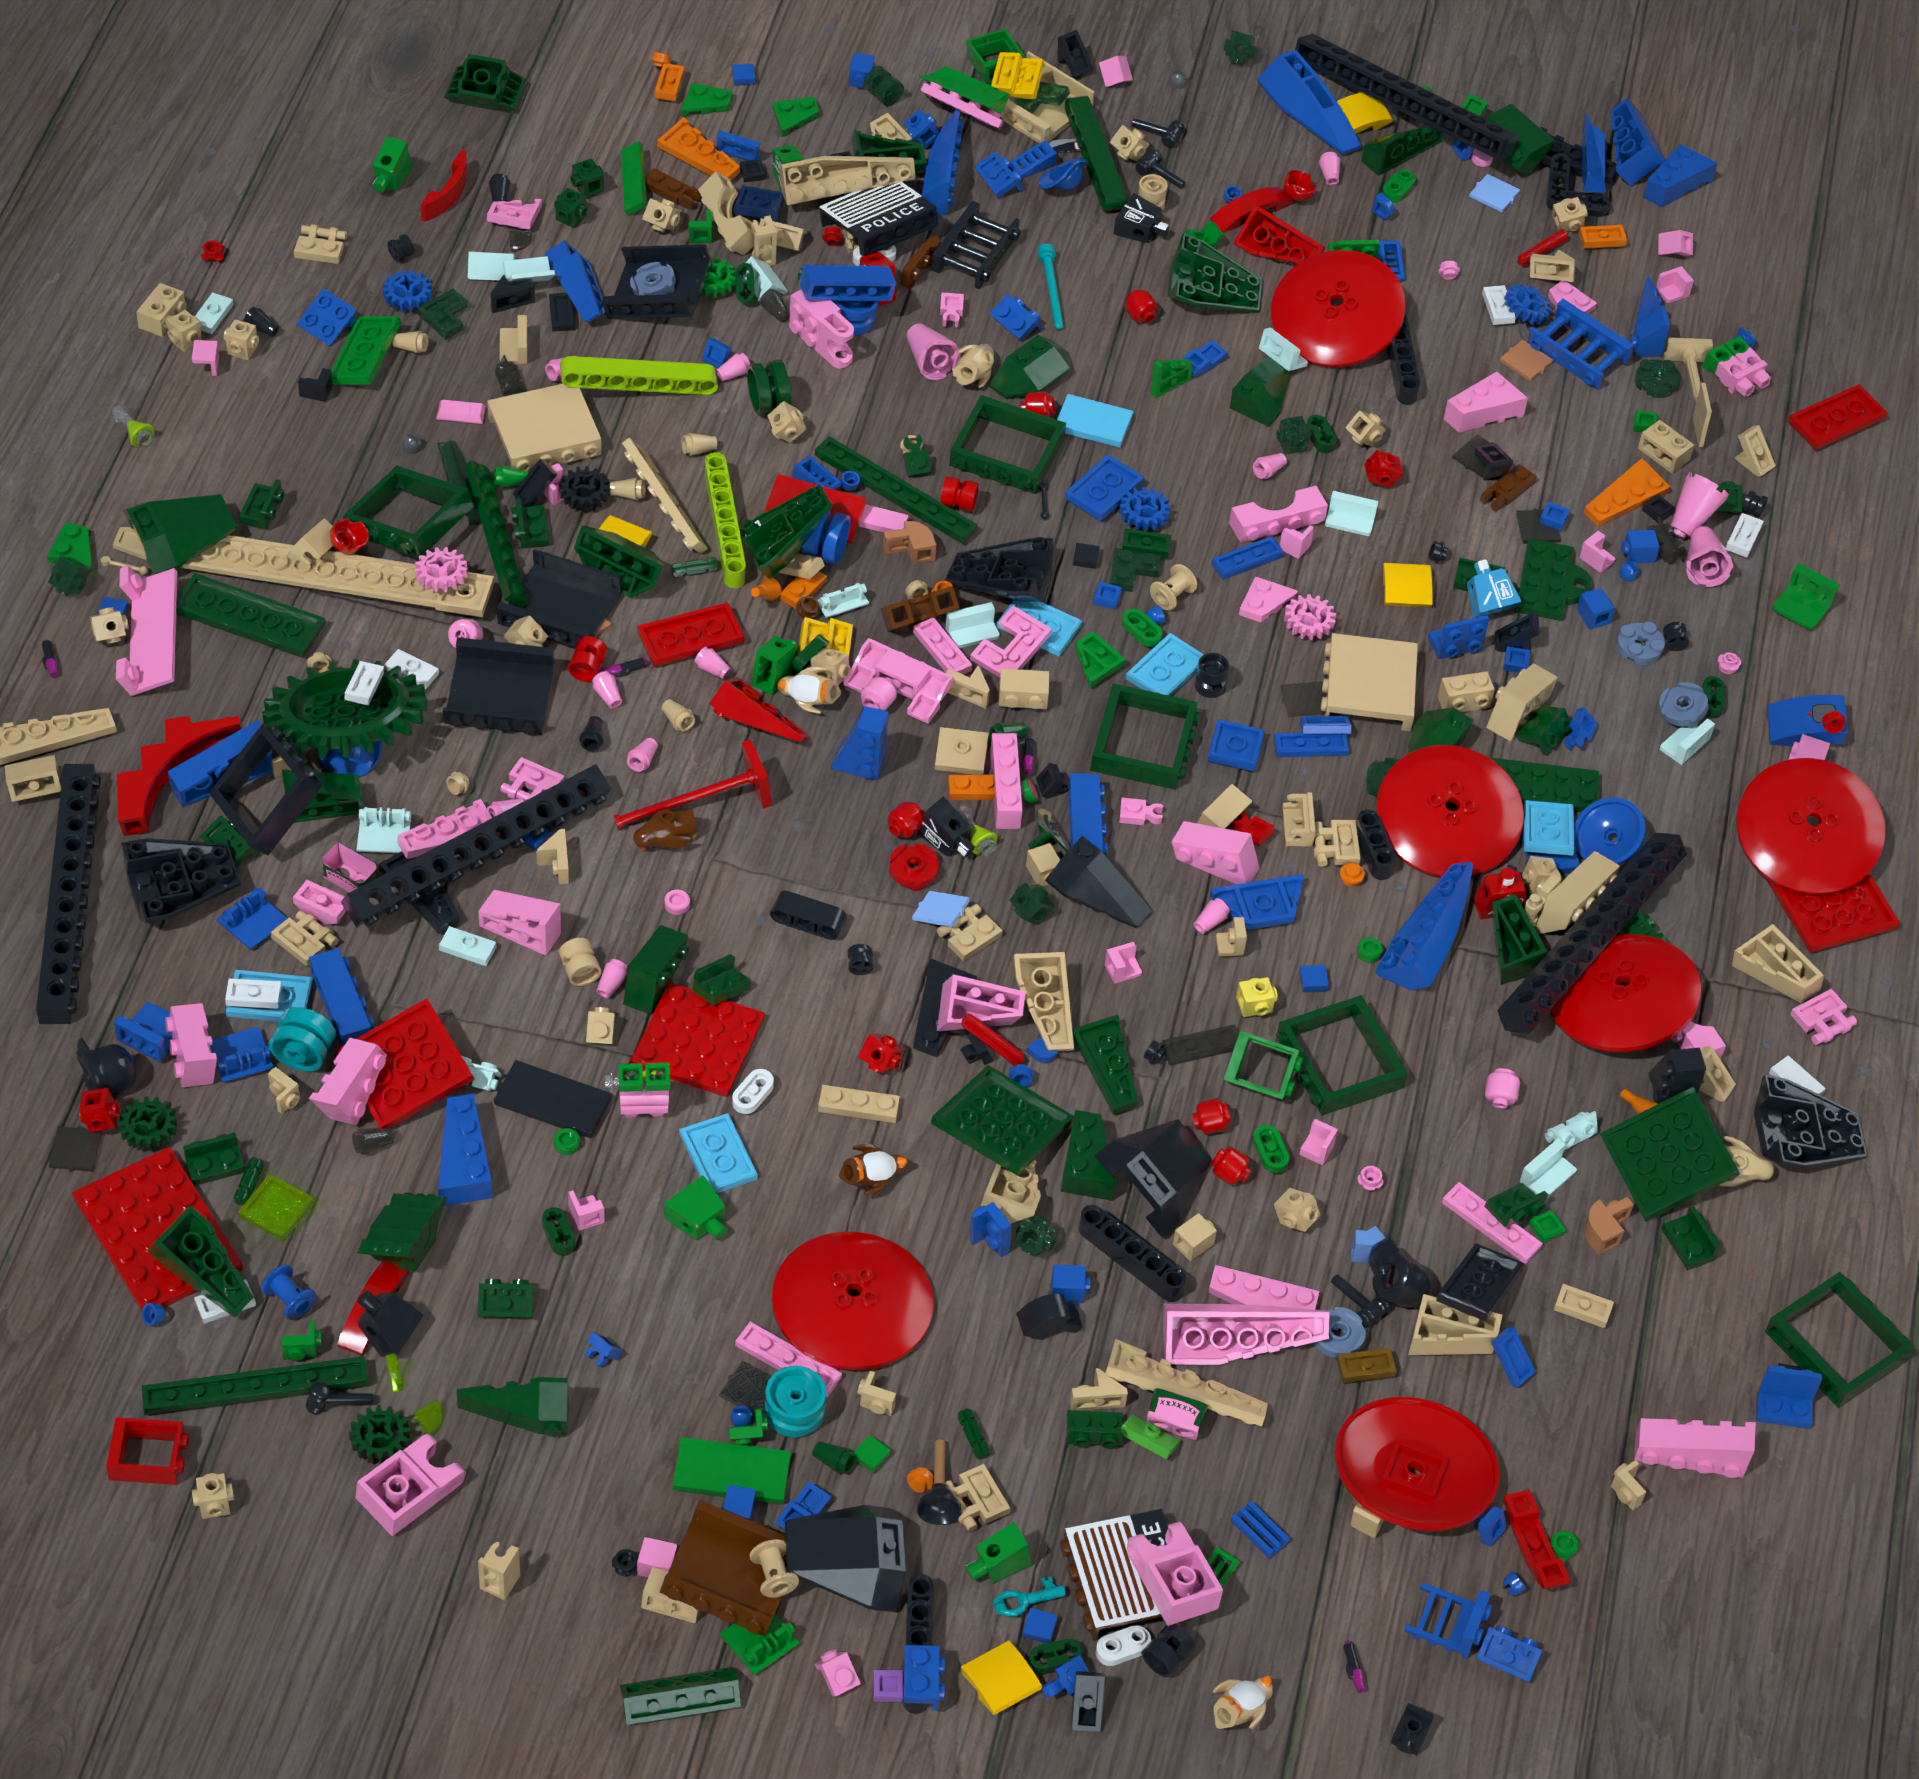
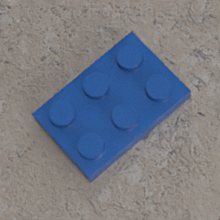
M1108 454L1065 492V499L1099 521H1102L1121 504V498L1125 497L1127 491L1133 493V488L1138 489L1144 483V476Z

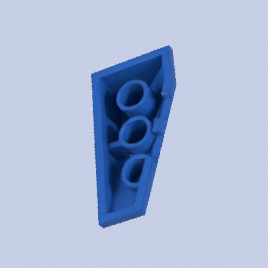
M1646 278L1634 332L1630 335L1629 342L1634 344L1635 357H1662L1670 328L1666 307L1660 306L1662 299L1660 296H1657V289L1651 278Z

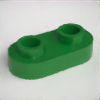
M1406 169L1397 171L1383 186L1382 194L1390 199L1392 203L1400 202L1414 188L1415 174Z
M1129 609L1124 612L1122 626L1138 642L1146 647H1155L1161 642V627L1143 611Z
M1271 1125L1259 1126L1254 1132L1253 1144L1263 1167L1271 1173L1285 1171L1289 1162V1154L1279 1131Z

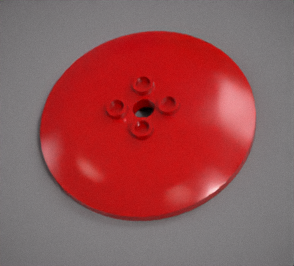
M1351 250L1327 251L1301 261L1281 279L1275 289L1271 302L1273 329L1301 350L1299 355L1306 359L1309 364L1330 368L1356 365L1382 352L1398 334L1405 315L1404 292L1395 273L1377 258ZM1337 299L1343 301V303L1339 306H1333L1331 304L1332 301Z
M1429 746L1404 756L1386 774L1380 786L1376 802V813H1378L1394 853L1410 867L1437 878H1441L1450 865L1454 863L1471 861L1473 864L1471 878L1495 869L1512 853L1523 828V804L1519 791L1510 776L1492 759L1477 751L1460 746ZM1453 802L1458 806V810H1448L1445 804Z
M1795 758L1781 761L1766 768L1747 786L1737 810L1736 827L1738 839L1744 854L1752 866L1775 885L1799 894L1828 895L1841 892L1856 885L1873 869L1884 846L1885 820L1880 804L1873 792L1858 776L1848 769L1821 759ZM1807 818H1817L1819 825L1811 826L1807 822Z
M1619 934L1612 939L1555 1004L1550 1013L1556 1025L1567 1036L1585 1046L1610 1052L1643 1050L1671 1039L1690 1023L1701 1001V980L1692 960L1673 944L1646 935ZM1621 982L1629 983L1627 986L1617 985Z
M835 1232L813 1238L800 1245L787 1256L774 1279L772 1309L777 1325L783 1335L797 1350L807 1357L834 1368L868 1370L894 1363L905 1357L919 1345L926 1335L932 1320L934 1297L931 1283L922 1266L909 1252L899 1245L873 1234ZM856 1289L861 1294L859 1296H850L847 1291Z
M1391 1397L1368 1403L1347 1418L1339 1431L1335 1445L1337 1471L1349 1493L1373 1514L1404 1528L1421 1531H1443L1466 1525L1487 1510L1498 1488L1499 1464L1489 1440L1469 1419L1447 1406L1430 1400L1414 1397ZM1408 1469H1416L1421 1474H1413Z

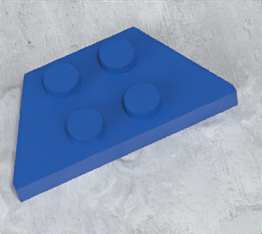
M1299 874L1211 888L1210 897L1213 900L1219 898L1224 901L1230 909L1229 915L1232 918L1244 917L1246 930L1294 923L1304 875Z

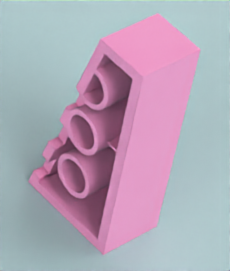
M1641 1418L1635 1434L1634 1460L1648 1465L1660 1464L1674 1469L1684 1468L1697 1470L1704 1474L1715 1473L1729 1478H1743L1755 1451L1756 1422H1745V1427L1732 1426V1421H1720V1426L1703 1424V1420H1692V1422L1683 1425L1674 1419Z

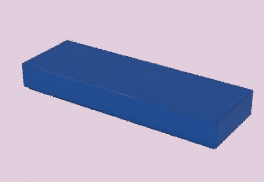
M1271 536L1212 559L1211 565L1222 580L1283 558L1284 551Z
M1274 733L1273 740L1276 757L1348 756L1349 754L1347 734Z

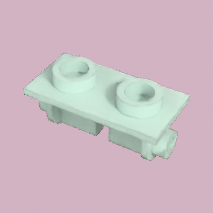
M860 583L844 588L843 592L838 590L829 594L825 593L823 597L817 600L819 608L826 618L869 604L864 595L867 592L866 586Z
M462 1056L475 1078L472 1082V1087L491 1091V1089L496 1090L498 1080L495 1079V1076L502 1078V1074L496 1069L497 1066L487 1062H482L481 1065L471 1063V1059Z
M1596 1111L1591 1113L1580 1112L1575 1117L1567 1120L1566 1126L1561 1123L1553 1128H1549L1547 1133H1545V1139L1549 1143L1559 1139L1565 1144L1564 1150L1593 1136L1598 1133Z

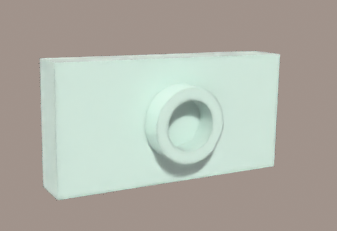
M212 292L196 314V317L201 322V331L213 334L234 305L233 299Z
M449 926L439 944V951L487 966L497 946L495 941Z

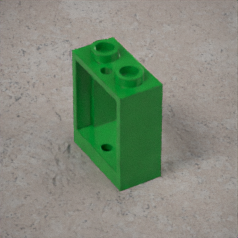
M1006 28L966 40L967 57L986 84H992L998 58L985 62L982 58L983 56L1004 50L1006 53H1021L1022 58H1025V55Z
M1240 1031L1224 1080L1285 1101L1286 1096L1291 1097L1295 1082L1291 1080L1294 1071H1300L1303 1057H1300L1301 1051ZM1250 1042L1292 1055L1279 1092L1238 1078Z

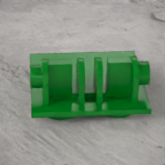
M774 1614L765 1637L750 1633L735 1624L719 1633L754 1676L800 1644L792 1634L795 1632L792 1624L789 1622L784 1624L776 1614Z

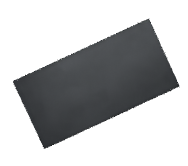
M515 1060L494 1098V1105L562 1129H573L579 1135L591 1139L612 1099V1093Z
M1475 1243L1439 1291L1436 1301L1486 1322L1522 1272L1524 1263Z

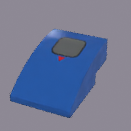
M1845 695L1802 696L1778 701L1767 706L1770 745L1793 747L1794 742H1800L1802 734L1831 744L1844 745L1848 734ZM1831 711H1839L1846 719L1844 728L1834 734L1827 732L1822 727V717Z

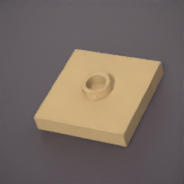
M940 727L935 770L983 775L989 733Z

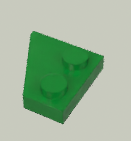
M691 83L681 109V117H688L689 112L700 111L701 115L712 112H728L733 99V91Z
M815 97L772 102V109L782 137L788 135V130L794 127L799 129L805 126L807 122H812L819 118L820 111Z
M1188 359L1154 362L1150 394L1158 398L1190 381L1193 364Z
M65 522L47 555L48 562L92 573L93 567L88 527Z
M1094 631L1076 642L1075 650L1088 685L1091 688L1125 666L1126 659Z

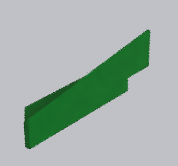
M947 66L929 75L924 74L920 76L921 79L929 83L934 82L942 86L944 90L955 92L961 95L962 98L971 100L1002 114L1010 96L1007 92L999 91L993 86Z

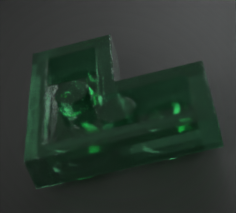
M1040 82L1036 99L1017 98L1014 103L1033 114L1041 103L1060 106L1070 94L1068 86Z
M452 288L418 307L417 314L446 340L464 330L463 323L454 314L468 307L467 300Z
M1115 548L1110 584L1122 587V591L1132 592L1135 575L1158 578L1161 554Z

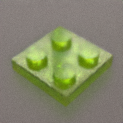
M269 1174L238 1211V1216L240 1219L273 1237L284 1241L314 1205V1197Z

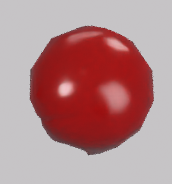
M1299 170L1288 171L1283 183L1286 195L1299 202H1305L1314 197L1316 184L1311 185V176Z
M349 518L334 523L330 530L331 544L344 554L357 553L367 544L369 531L361 521L353 523L349 521Z

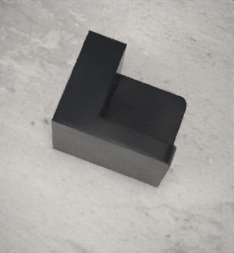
M322 368L318 380L299 378V397L323 402L327 401L333 387L332 370Z

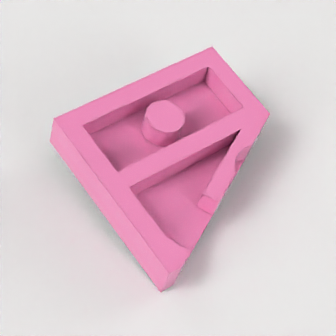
M535 199L534 204H522L521 200L493 202L487 213V221L498 225H509L519 229L530 230L542 207V199Z
M1567 281L1559 282L1548 293L1550 301L1556 307L1555 309H1557L1558 302L1563 298L1586 314H1590L1596 309L1597 303Z
M1255 576L1240 607L1239 615L1262 622L1270 614L1281 610L1283 604L1291 599L1296 600L1298 591Z

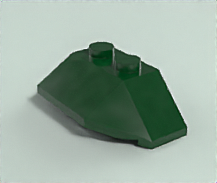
M1036 335L1006 357L989 387L1005 399H1011L1013 396L1023 397L1031 392H1041L1070 371L1068 351L1053 340Z
M583 525L580 528L574 545V549L579 554L583 565L621 576V594L629 598L657 586L664 566L657 555L616 533Z

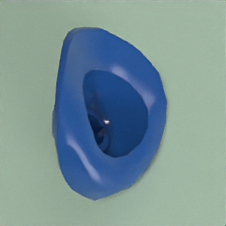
M1079 157L1051 169L1038 180L1040 188L1054 186L1061 190L1075 188L1081 182V168L1086 166L1087 161Z
M382 740L373 743V753L370 754L361 746L351 748L349 757L344 758L341 749H329L325 758L320 759L324 766L334 773L364 776L379 761L382 753Z

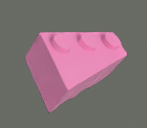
M203 1004L171 1006L170 1016L165 1018L167 1033L171 1032L173 1038L169 1044L171 1055H176L177 1060L174 1063L175 1078H180L182 1088L213 1084L217 1056L216 1053H211L210 1045L213 1042L211 1036H208V1023Z

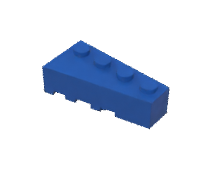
M1626 98L1610 110L1612 130L1615 133L1613 144L1616 146L1615 159L1618 163L1616 172L1629 186H1632L1654 168H1657L1665 159L1642 113Z

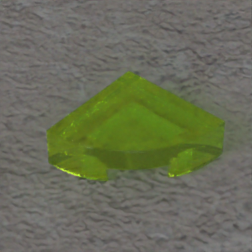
M395 1354L386 1355V1370L393 1392L402 1391L404 1385L398 1369L397 1356Z
M438 1400L414 1412V1418L424 1433L431 1436L438 1430L442 1420L441 1405Z

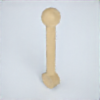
M108 556L101 558L103 566L114 565L122 568L129 565L113 561ZM129 565L133 571H137L141 575L148 574L149 570L146 566L137 567Z

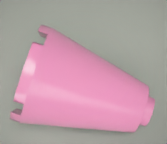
M921 323L913 325L908 330L907 340L921 374L930 380H940L947 377L946 374L960 360L961 353L957 354L959 349L957 344Z
M1689 472L1686 476L1670 526L1674 529L1672 533L1681 539H1685V537L1691 538L1692 532L1701 527L1727 500L1729 494L1725 490L1720 493L1716 490L1718 488L1717 484L1698 474H1695L1693 477L1692 473Z
M1699 527L1691 534L1686 562L1688 578L1698 586L1699 584L1706 585V587L1720 585L1730 577V572L1733 569L1732 557L1711 528Z

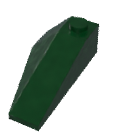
M1428 126L1379 137L1364 145L1361 162L1379 176L1441 143L1443 132Z
M1268 356L1246 373L1232 389L1230 409L1270 427L1281 412L1291 371H1288Z
M1453 707L1425 711L1413 726L1407 755L1429 746H1460L1467 736L1473 719Z
M190 1205L154 1242L148 1252L166 1269L235 1318L254 1297L238 1269L234 1268L227 1256L228 1252L216 1237L211 1223Z
M538 1377L531 1378V1383L517 1385L516 1381L506 1382V1386L502 1388L483 1385L457 1389V1407L537 1434H546L550 1437L567 1435L569 1412L568 1378Z

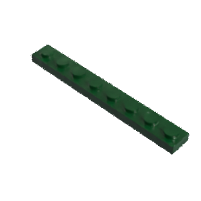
M829 436L815 448L816 457L843 473L846 471L856 472L860 477V483L963 544L977 531V524L832 437Z
M470 460L465 465L503 598L505 601L523 608L528 603L525 588L522 585L520 571L516 565L515 554L511 548L510 538L505 528V521L500 511V504L497 501L490 471L485 465Z
M365 1356L141 1385L144 1415L307 1394L315 1382L326 1383L330 1390L367 1386L368 1378Z

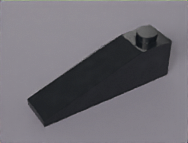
M1081 836L1067 851L1045 879L1049 885L1064 897L1071 900L1075 898L1086 903V907L1091 909H1100L1108 913L1109 917L1136 929L1152 912L1151 908L1103 852L1084 836Z

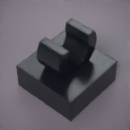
M1049 763L1036 777L1042 797L1050 799L1055 792L1063 793L1068 787L1067 784L1063 783L1064 775L1060 773L1057 764Z
M969 1033L967 1037L972 1044H968L960 1049L969 1064L974 1063L979 1057L984 1065L993 1061L984 1043Z

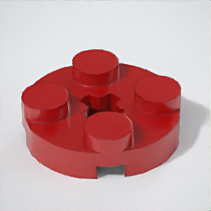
M915 843V846L908 847L907 844L901 845L890 856V877L901 886L910 888L912 891L922 890L923 887L930 885L938 876L939 863L937 854L933 849L924 844ZM909 864H919L918 868H910Z

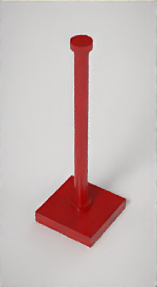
M752 741L742 742L746 766L744 774L621 816L619 814L613 815L617 829H622L625 824L652 816L658 811L668 808L672 809L748 782L752 784L762 808L772 806L768 776Z

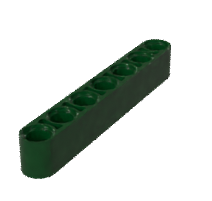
M1088 96L1066 98L1065 112L1081 155L1087 161L1086 168L1101 208L1104 212L1122 210L1127 203L1126 193L1090 98Z

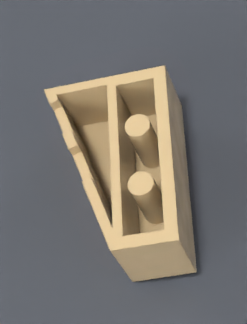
M1534 663L1527 669H1522L1516 678L1512 677L1505 687L1501 686L1495 696L1497 702L1486 728L1511 742L1515 737L1518 726L1523 727L1527 722L1525 720L1526 716L1530 712L1535 714L1550 697L1558 677Z
M1774 924L1734 951L1733 967L1801 1004L1821 991L1824 975Z
M1423 1294L1408 1355L1493 1353L1494 1348L1491 1341L1498 1336L1502 1320L1501 1314L1492 1312L1485 1322L1437 1302V1297Z

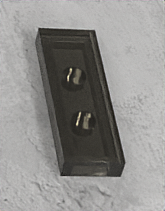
M1235 1024L1162 1040L1164 1043L1162 1048L1166 1050L1165 1056L1169 1066L1233 1052L1239 1034Z

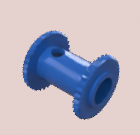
M283 1265L274 1269L265 1278L261 1291L266 1296L276 1294L286 1305L285 1317L289 1320H295L311 1309L316 1300V1293L312 1289L302 1291L291 1279L293 1268L289 1265Z

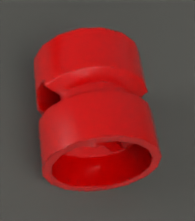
M946 476L940 502L950 508H954L957 505L960 510L973 512L978 496L979 483L968 480L961 483L959 478Z
M591 636L580 638L568 664L570 675L582 682H592V679L599 674L608 654L606 644L598 638Z

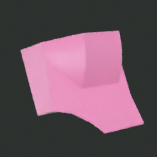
M306 880L293 896V903L300 910L307 914H312L318 921L327 925L337 924L346 912L341 903L345 896L309 880Z

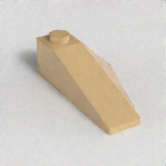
M1065 952L1014 954L1016 982L1020 991L1025 992V1002L1047 1050H1074Z
M1036 1159L1018 1176L996 1164L981 1206H987L994 1202L1010 1224L1034 1216L1041 1197L1037 1186L1038 1174L1035 1172Z

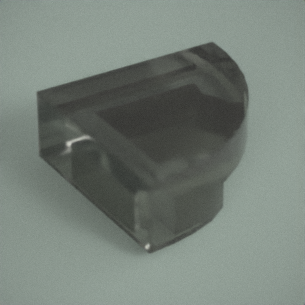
M510 231V252H517L526 248L531 243L532 231Z

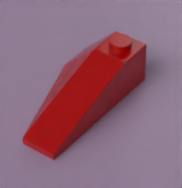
M739 677L725 680L709 703L714 707L713 711L724 719L727 717L799 742L805 741L809 737L789 718L785 716L780 718L777 715L778 709L772 704L762 702L761 698L763 696Z

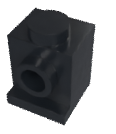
M1408 1703L1393 1734L1391 1744L1404 1753H1412L1417 1756L1430 1730L1434 1715Z

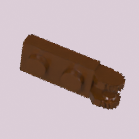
M656 168L645 176L647 190L674 202L676 205L679 204L684 208L692 209L695 206L694 200L698 202L702 199L696 187H690Z
M930 236L903 267L902 286L909 289L914 281L917 282L924 268H929L932 262V254L941 243L939 237Z
M1518 464L1491 487L1487 488L1480 496V501L1486 503L1495 497L1496 499L1491 504V509L1497 511L1504 505H1508L1536 482L1537 476L1521 464Z

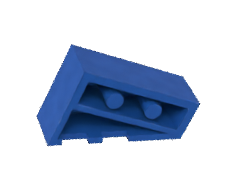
M1680 144L1648 178L1643 198L1660 207H1664L1681 198L1684 193L1690 190L1693 192L1698 189V186L1713 182L1718 163Z
M864 706L851 730L848 731L845 739L840 743L830 769L878 780L886 756L889 712Z

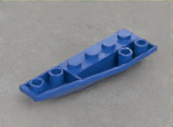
M1297 50L1279 55L1257 78V82L1280 109L1343 155L1361 148V144L1341 107L1320 77Z
M957 109L938 134L926 165L922 197L937 207L938 215H947L948 207L953 206L954 194L950 193V191H955V177L957 176V162L959 161L960 149L956 147L961 146L962 134H958V132L963 131L964 119H960V110Z
M1471 861L1450 865L1390 941V945L1375 971L1377 976L1409 990L1431 986L1451 948L1464 912L1473 868Z

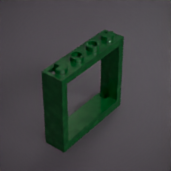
M981 395L950 450L949 466L1036 494L1039 484L1043 481L1065 439L1066 423ZM980 418L1048 440L1049 443L1034 471L964 449Z
M396 465L345 513L343 518H349V521L353 523L361 521L369 531L368 541L419 558L420 555L424 556L427 550H430L473 508V503L468 488ZM400 490L443 504L414 534L371 520L370 518Z
M1113 683L1092 754L1090 771L1176 790L1178 780L1184 779L1186 767L1182 766L1183 762L1188 763L1191 749L1187 748L1188 744L1193 745L1196 731L1192 730L1193 726H1198L1200 712H1196L1198 702ZM1119 704L1186 719L1173 768L1105 753Z
M1362 995L1279 1022L1276 1033L1278 1043L1301 1051L1300 1057H1303L1300 1071L1297 1072L1300 1085L1308 1091L1311 1104L1316 1105L1321 1116L1404 1089L1408 1073ZM1352 1017L1385 1074L1328 1093L1295 1035ZM1286 1054L1289 1064L1292 1055Z
M1838 1272L1771 1317L1765 1333L1797 1366L1822 1374L1819 1389L1838 1409L1906 1363L1914 1349L1910 1340L1902 1335L1892 1325L1890 1319L1883 1316L1874 1307L1872 1301L1865 1297L1855 1287L1854 1283L1841 1272ZM1833 1292L1893 1352L1848 1384L1788 1323Z

